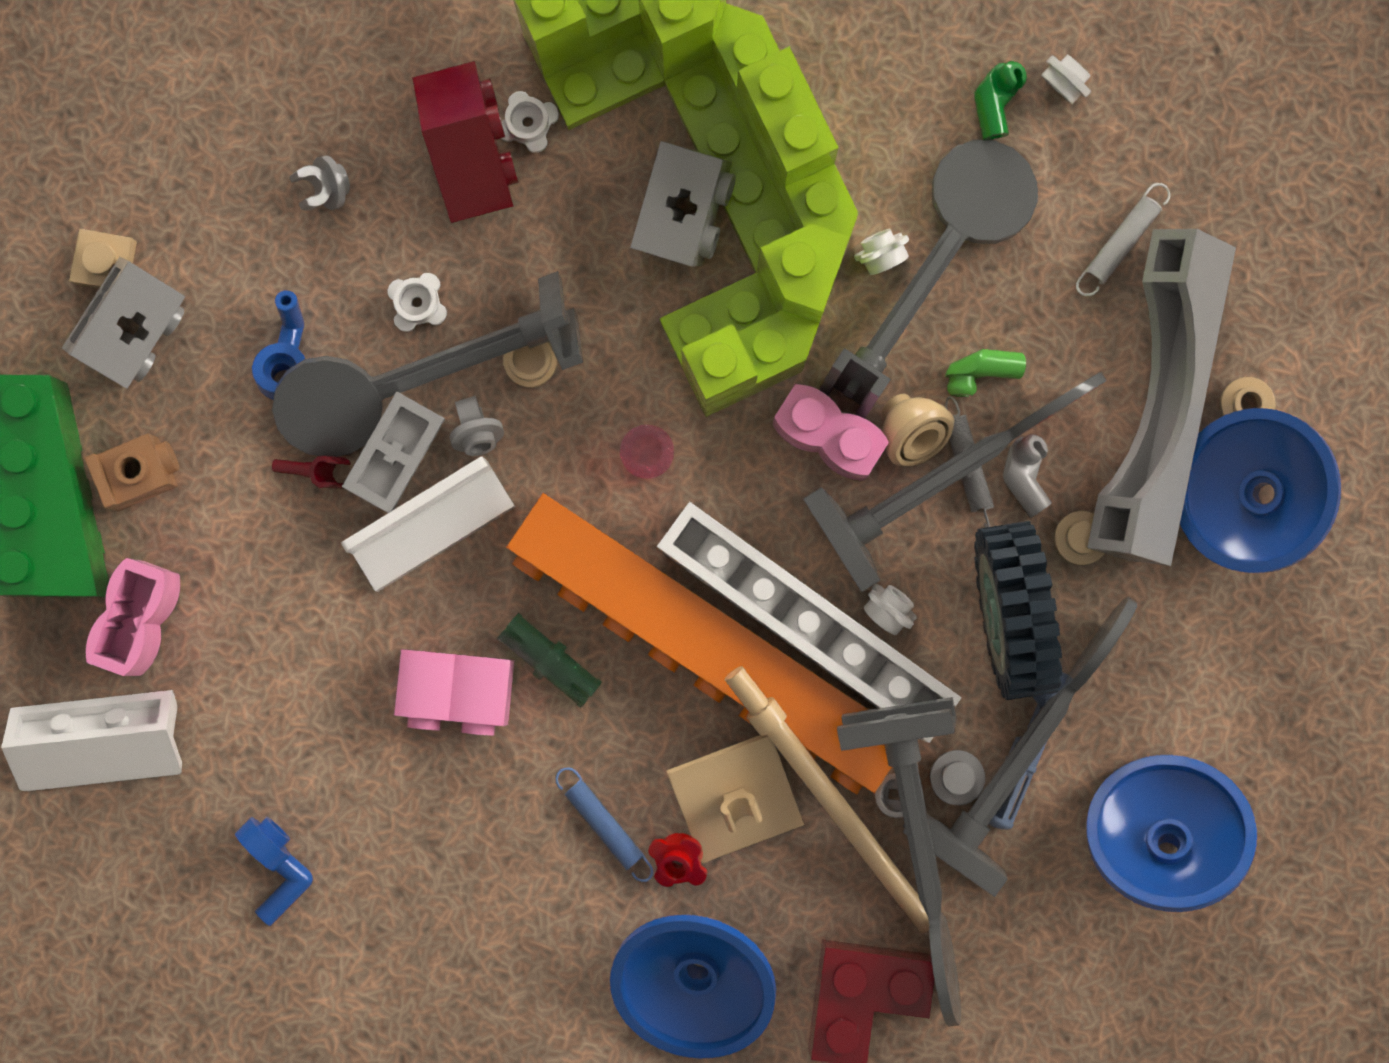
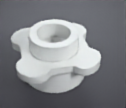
M515 92L508 99L509 106L505 112V120H502L505 138L501 139L505 142L517 141L526 145L530 152L539 153L547 147L546 135L550 125L556 123L559 118L558 110L551 102L542 103L540 100L528 96L526 92ZM531 118L533 124L526 127L523 125V120Z
M891 229L880 231L861 242L864 250L854 255L855 261L865 264L869 275L886 271L909 257L904 247L909 238L907 235L903 236L902 233L893 235Z
M424 273L420 278H409L404 281L397 279L389 285L388 296L393 300L397 311L394 323L401 331L410 332L416 325L424 323L440 325L446 319L447 310L440 304L437 292L441 284L434 274ZM421 298L422 305L414 307L412 304L413 299Z
M875 584L868 594L870 600L864 606L867 615L881 628L894 635H897L903 627L911 629L914 625L913 622L917 618L913 611H911L914 607L913 602L894 586L889 585L884 589L882 586Z

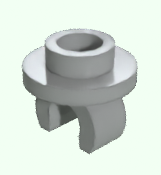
M327 155L317 157L313 162V166H304L289 176L291 183L307 180L314 186V196L306 198L299 203L300 209L305 211L313 210L322 204L329 210L341 208L350 190L346 170L341 164H336Z
M476 395L456 401L455 405L461 425L450 433L449 438L452 448L465 452L469 456H479L492 451L496 447V443L504 436L502 423L494 418H484Z

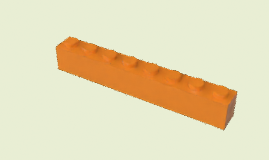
M542 493L506 547L517 554L512 565L538 582L545 573L562 584L557 593L558 596L582 612L586 610L589 604L593 605L608 615L602 624L627 642H630L635 634L653 645L647 655L675 673L681 664L699 677L693 686L718 703H721L725 695H728L743 705L724 680L730 672L742 666L766 698L773 697L787 715L784 721L815 760L819 756L835 767L830 775L832 779L856 795L863 786L875 794L892 768L888 765L884 744L841 751L837 727L843 725L842 714L868 710L867 708ZM744 706L738 716L750 723L747 719L749 711Z

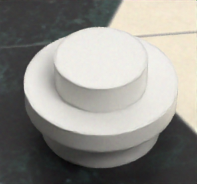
M1067 54L1062 61H1059L1052 55L1046 61L1050 66L1041 76L1068 102L1073 104L1081 95L1086 98L1091 93V90L1084 84L1091 75L1071 56Z

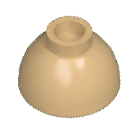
M899 394L891 398L882 410V414L885 417L882 432L889 442L885 452L891 462L897 466H914L931 459L947 444L954 428L953 415L943 405L931 399L921 397L910 398L907 394Z

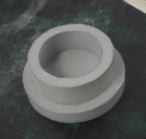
M952 750L940 755L933 763L930 770V784L934 793L944 802L952 805H964L975 800L982 792L985 784V772L982 764L974 755L962 750Z

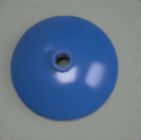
M1252 408L1224 415L1198 433L1180 525L1193 546L1209 560L1222 567L1245 573H1269L1290 567L1311 554L1323 542L1335 522L1341 500V478L1336 459L1326 441L1314 428L1288 413L1267 408ZM1265 485H1271L1274 489V498L1269 503L1262 504L1259 500V492Z
M1155 755L1140 758L1120 767L1100 785L1089 807L1086 838L1088 849L1096 868L1107 883L1118 893L1139 905L1154 910L1187 912L1202 909L1223 900L1241 884L1249 872L1257 846V826L1253 811L1246 797L1225 774L1193 758L1177 755ZM1162 843H1171L1177 847L1178 851L1167 854L1161 851L1158 846Z
M672 915L645 923L629 934L623 941L615 955L610 972L612 999L625 1023L649 1044L678 1056L700 1059L716 1058L744 1049L753 1043L767 1028L775 1007V977L762 951L753 941L737 929L707 917Z

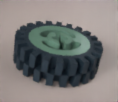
M1030 521L977 529L978 532L975 534L976 541L974 542L976 557H974L975 568L978 574L976 576V584L980 592L979 604L980 610L983 613L984 633L987 635L986 646L988 655L991 656V667L993 674L996 675L998 689H1001V695L1005 700L1057 693L1059 691L1058 688L1061 687L1060 676H1062V665L1059 659L1062 658V649L1057 639V636H1060L1059 623L1055 620L1054 611H1057L1056 601L1051 595L1052 580L1050 573L1047 574L1046 572L1047 560L1045 552H1041L1039 535H1036V529L1034 525H1031Z

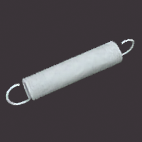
M1155 183L1147 189L1142 199L1135 205L1124 222L1120 224L1119 228L1105 243L1106 245L1102 247L1101 251L1087 266L1088 268L1084 270L1076 282V289L1081 295H1094L1100 288L1098 286L1090 294L1080 291L1079 282L1086 272L1100 279V284H1105L1104 282L1108 280L1119 263L1123 261L1122 259L1126 257L1137 240L1141 238L1140 236L1144 234L1155 217L1159 215L1158 213L1162 211L1161 206L1153 199L1146 197V195L1155 186L1164 187L1168 193V197L1163 203L1165 205L1170 199V191L1166 185Z

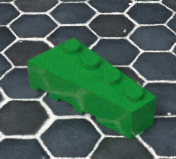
M0 374V596L106 598L110 579H108L103 557L105 552L102 538L97 529L91 502L93 497L89 479L86 478L81 456L82 447L68 383L50 375Z

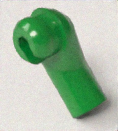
M1009 61L997 64L975 89L974 101L983 140H994L1009 135L1004 107L1017 93L1018 89L1025 85L1027 80L1025 68L1019 62Z

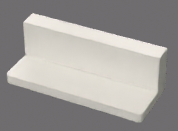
M479 457L341 542V545L346 553L353 554L373 589L379 592L516 506L489 462L485 458Z
M173 690L10 708L1 748L21 791L178 775L182 770V760L173 738L177 713V702Z

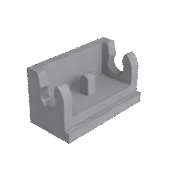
M396 391L342 487L387 513L393 511L444 423L445 418Z

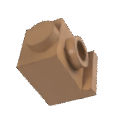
M149 433L102 453H94L84 457L103 506L106 509L119 512L178 487L173 473L179 471L180 468L172 447L167 441L160 443L158 437ZM137 459L141 465L140 473L135 478L129 479L125 466L130 460Z

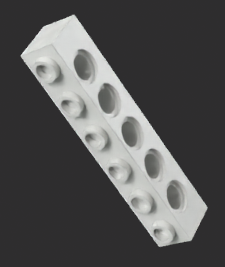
M690 501L658 544L657 548L660 552L876 708L953 697L954 705L956 706L962 698ZM933 737L922 738L921 740L930 743Z

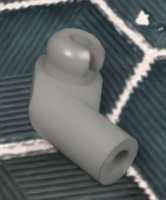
M1034 434L1017 438L1009 448L1003 471L1005 484L1029 518L1037 515L1052 504V501L1036 480L1041 460L1047 456V445L1040 436Z

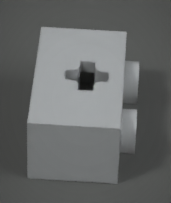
M661 141L630 248L691 267L702 266L704 257L711 259L720 236V228L714 226L720 205H728L735 185L736 175L729 173L732 162ZM690 195V201L697 204V211L695 214H686L683 218L684 211L677 208L676 203L678 198H688Z
M119 257L62 349L69 355L128 389L133 379L140 382L152 367L156 355L151 351L162 334L169 336L178 326L184 314V308L180 307L186 296L130 261ZM121 316L129 319L134 316L133 321L139 325L138 331L134 335L130 332L123 333L121 327L117 325L118 319Z

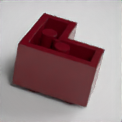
M475 61L412 77L422 135L450 222L454 223L514 207L509 185L517 184L519 181L511 152L500 154L496 140L505 138V132L491 78L480 80Z
M822 939L808 1043L810 1059L829 1063H867L874 1011L930 1019L935 981L931 955Z

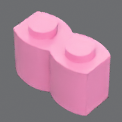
M794 385L773 420L775 430L785 441L801 450L818 452L829 468L841 476L853 480L864 481L889 443L883 432L873 423L857 415L841 413L839 407L829 396L816 388L806 385Z
M130 558L123 560L113 572L107 586V610L96 620L89 633L86 643V662L121 676H141L154 662L160 647V624L170 616L177 603L180 593V575L145 561Z
M401 650L394 715L408 717V728L440 730L441 720L462 722L461 733L494 736L495 726L508 725L515 660Z

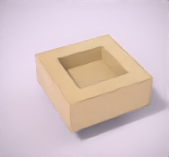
M79 229L69 281L76 285L99 289L119 257L133 263L137 241L130 237Z

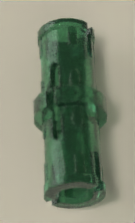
M518 612L497 637V640L504 643L535 670L531 674L537 679L541 680L545 677L574 701L576 706L581 708L598 689L602 681L599 678H595L564 651L567 649V646L561 641L554 644Z

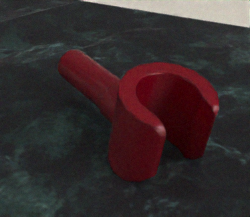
M318 456L313 462L274 459L272 471L311 478L312 483L319 488L345 489L342 487L344 483H337L335 481L333 471L337 464L351 465V462L347 458L336 456Z

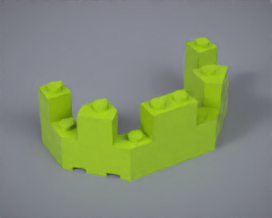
M513 0L523 36L568 130L665 86L696 151L732 162L729 173L735 174L736 180L730 201L727 206L723 207L755 273L659 318L705 417L801 373L859 213L835 165L839 147L790 46L779 50L762 15L727 4L726 0Z

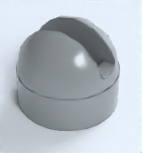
M895 773L889 774L876 790L875 799L879 809L884 814L900 818L903 817L900 800L889 799V789L898 790Z

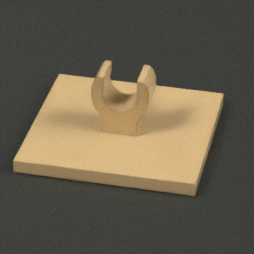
M767 735L756 736L666 770L691 836L702 846V863L804 825L777 749Z

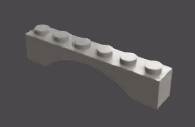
M1153 229L1142 280L1148 304L1152 336L1151 374L1147 400L1139 429L1126 458L1114 477L1098 494L1087 546L1089 549L1128 561L1171 566L1236 251V247L1199 229Z

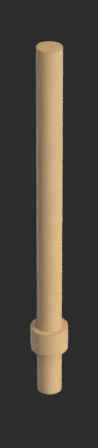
M742 666L730 672L724 680L749 711L747 715L749 722L760 736L767 735L919 932L925 933L929 931L928 916L918 893L784 720L787 715L773 697L766 698Z

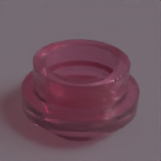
M640 425L630 430L623 438L620 446V457L629 473L641 479H653L664 474L671 466L674 458V446L671 438L663 429L654 425Z

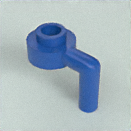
M287 290L281 291L275 298V304L282 321L278 342L263 348L256 355L252 365V373L258 389L264 396L274 400L275 388L278 384L274 381L275 375L282 370L290 369L305 359L303 353L299 350L305 322L296 295Z
M250 817L235 833L236 838L262 865L271 871L278 872L286 879L255 910L257 916L268 926H271L310 887L313 876L284 846L290 838L278 824L269 817H266L262 822Z

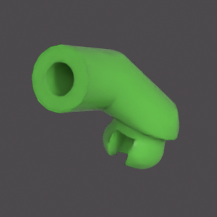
M981 349L950 364L945 373V377L949 378L947 391L951 396L969 397L973 396L977 391V378L990 376L1021 379L1026 369L1025 355L1020 352Z

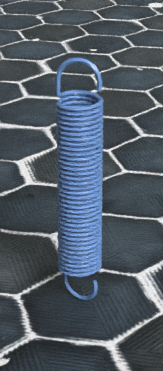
M569 767L559 770L555 779L558 788L561 790L563 787L560 786L558 777L564 770L573 771L580 779L565 793L566 798L579 811L578 813L586 819L585 821L589 823L592 830L603 840L606 847L619 859L618 861L624 866L625 870H628L638 860L643 858L650 867V876L647 879H639L635 876L634 872L631 874L637 881H649L653 876V868L635 842L624 832L621 825L615 821L616 819L608 813L609 811L596 798L595 794L591 792L590 787L582 781V777L577 771Z

